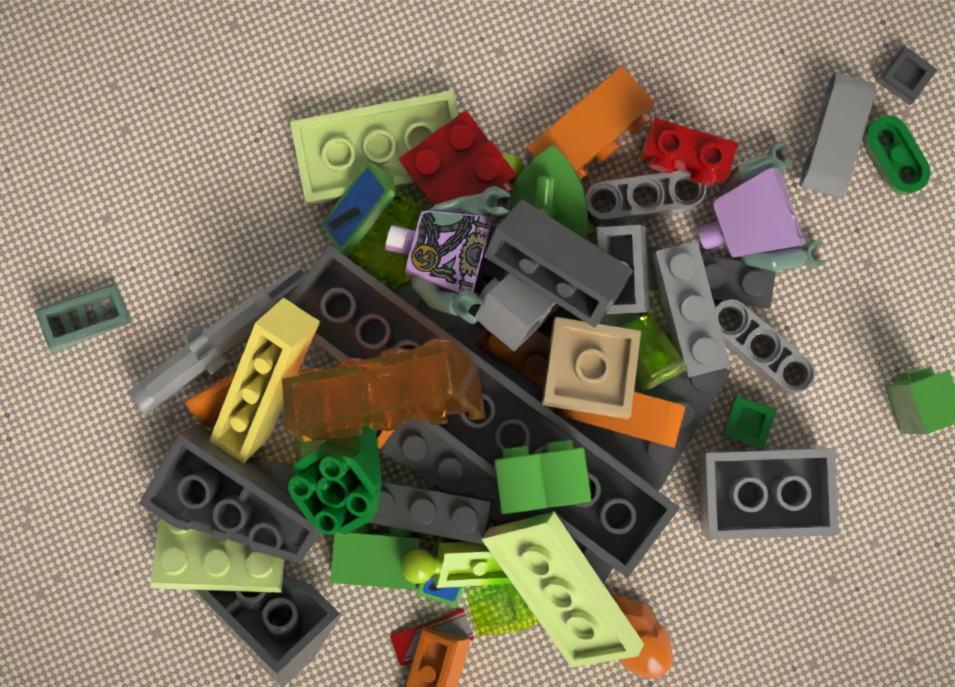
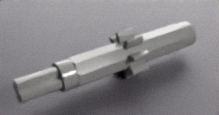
M297 265L266 290L262 288L246 299L205 332H202L197 325L181 337L187 345L143 378L140 383L128 391V394L138 407L148 415L206 370L212 377H215L229 366L223 357L250 337L255 323L282 298L288 300L306 274Z

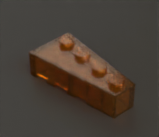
M447 339L429 340L424 343V347L411 350L389 349L382 352L380 357L367 360L360 358L345 359L339 363V366L332 368H305L298 371L296 376L282 379L285 427L288 432L301 441L307 442L361 435L363 432L362 426L369 425L370 428L375 430L392 431L402 429L405 420L411 419L429 421V426L447 423V415L468 412L469 420L484 419L485 412L479 369L453 340L449 341Z

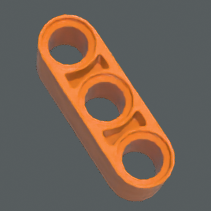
M634 392L631 416L628 419L557 408L556 415L675 448L686 406Z

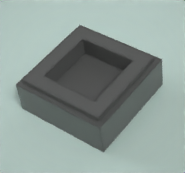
M903 46L876 82L910 106L915 102L938 69L906 46Z

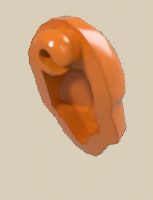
M611 594L644 643L639 656L619 659V663L633 674L643 678L657 679L662 677L671 668L673 658L671 641L665 627L657 621L653 611L645 602L631 601L624 596Z

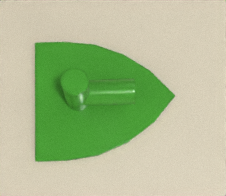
M554 144L535 157L519 175L514 185V190L510 193L511 196L509 197L507 210L510 213L519 201L523 199L586 239L588 227L587 202L582 183L571 162Z

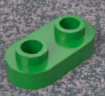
M891 115L881 116L870 123L864 132V146L888 187L900 195H910L923 189L930 179V165L906 124L898 117ZM880 132L886 133L889 136L890 143L888 146H884L878 141V134ZM901 168H906L910 171L911 178L908 182L900 178L899 171Z

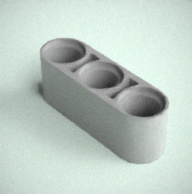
M834 72L827 86L799 182L800 187L839 199L843 197L852 175L873 104L876 84Z
M679 170L673 171V173H657L602 181L591 186L585 195L587 217L595 224H610L691 211L703 200L706 194V185L690 180L689 173ZM678 182L689 183L695 192L694 199L691 201L679 199L674 191L675 184ZM637 188L648 189L654 197L653 205L650 207L637 205L633 199V191ZM596 194H605L611 198L613 209L608 213H599L592 207L591 198Z
M731 299L715 305L717 317L722 309L733 311L737 317V325L734 330L726 331L720 326L725 347L765 381L782 393H799L806 391L812 386L816 372L811 361L746 305L738 300ZM755 336H761L768 342L769 351L763 359L756 357L751 351V341ZM788 363L795 364L801 373L800 380L795 386L787 384L783 377V370Z

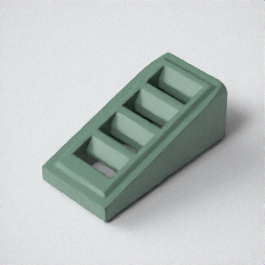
M116 283L34 310L50 354L131 323ZM108 298L115 318L106 319L100 300ZM92 304L99 322L92 326L84 308ZM75 310L83 328L74 331L68 313ZM60 316L66 334L58 337L52 319Z

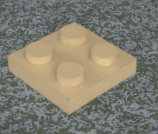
M555 317L552 324L541 405L628 419L631 416L641 331L598 324L594 328L584 321Z

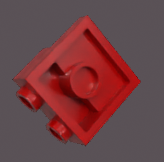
M467 110L463 111L398 159L432 207L435 204L461 196L483 194L486 189L492 186L499 187L509 193L514 190L511 183L516 180L517 174L492 140L489 141Z
M654 118L644 136L640 149L642 152L640 159L649 161L648 166L656 171L673 173L674 169L689 173V179L696 183L713 186L715 182L722 183L729 176L738 142Z

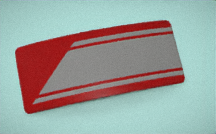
M459 609L390 635L400 666L412 663L422 626L469 638L471 641L474 640V635L464 609Z

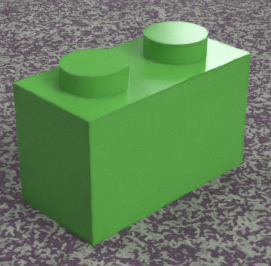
M933 366L921 369L916 367L895 374L897 382L884 386L901 433L929 434L955 425V384L950 370L934 372Z
M365 523L346 535L338 532L334 534L330 583L416 589L417 584L409 582L403 576L401 562L409 551L420 549L421 535L412 534V531L394 527H387V532L370 531V523Z

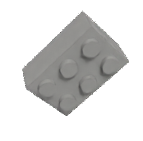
M816 447L698 452L701 533L705 538L717 540L839 535L835 448Z

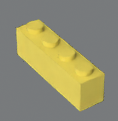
M282 298L255 323L213 429L210 442L245 464L271 437L320 323L319 320L285 298Z

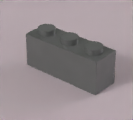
M523 199L496 227L484 255L485 258L594 328H596L617 300L633 271L627 265Z

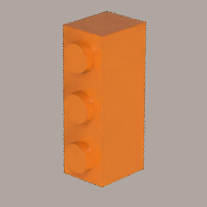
M621 66L526 148L525 155L532 161L555 144L571 162L580 181H582L589 174L585 169L596 158L603 163L621 147L617 142L618 139L628 131L634 136L652 120L648 114L651 112L655 102L627 70Z

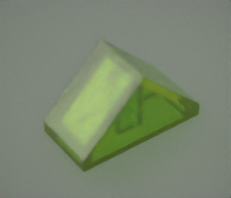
M651 313L621 327L641 331L636 369V380L641 390H649L688 370L685 362Z
M504 584L467 595L478 637L521 632L540 623L513 584Z

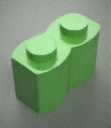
M565 440L546 443L547 452L529 454L528 446L502 449L503 458L494 459L501 513L507 514L591 502L584 448H573V441Z

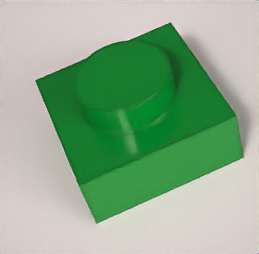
M734 396L721 436L764 449L777 409Z

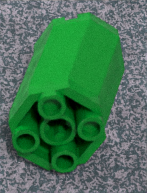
M329 379L306 392L296 401L294 424L296 463L293 465V477L289 480L288 490L293 501L311 525L316 526L318 531L327 535H333L336 532L346 535L371 521L378 512L382 479L378 453L379 437L376 436V433L380 426L381 414L360 387L349 385L347 388L336 386L338 382Z

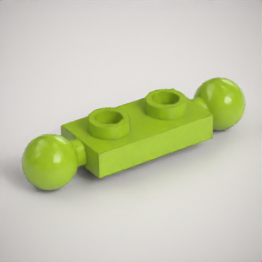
M473 542L440 543L437 557H432L425 550L414 549L409 551L401 562L403 576L414 584L425 583L431 577L437 588L512 584L485 544Z

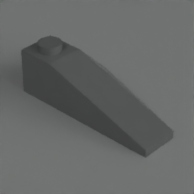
M197 424L179 433L139 504L175 528L186 531L193 529L212 535L211 538L223 542L231 540L248 545L254 551L301 564L321 532L318 531L316 526L311 525L293 499L250 461L247 460L243 464L210 442L212 433L201 425Z
M284 574L281 593L191 589L280 687L287 685L314 659L341 617V614L312 585L300 579L297 581Z

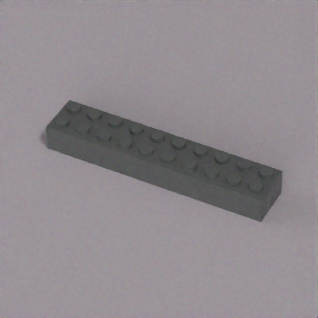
M330 244L288 298V301L320 321L312 339L313 342L495 479L494 459L503 458L502 449L528 446L529 454L547 452L546 443L572 440L573 448L583 447L591 502L536 510L542 514L555 512L573 538L628 578L679 510L680 507L546 406L541 405L542 403Z

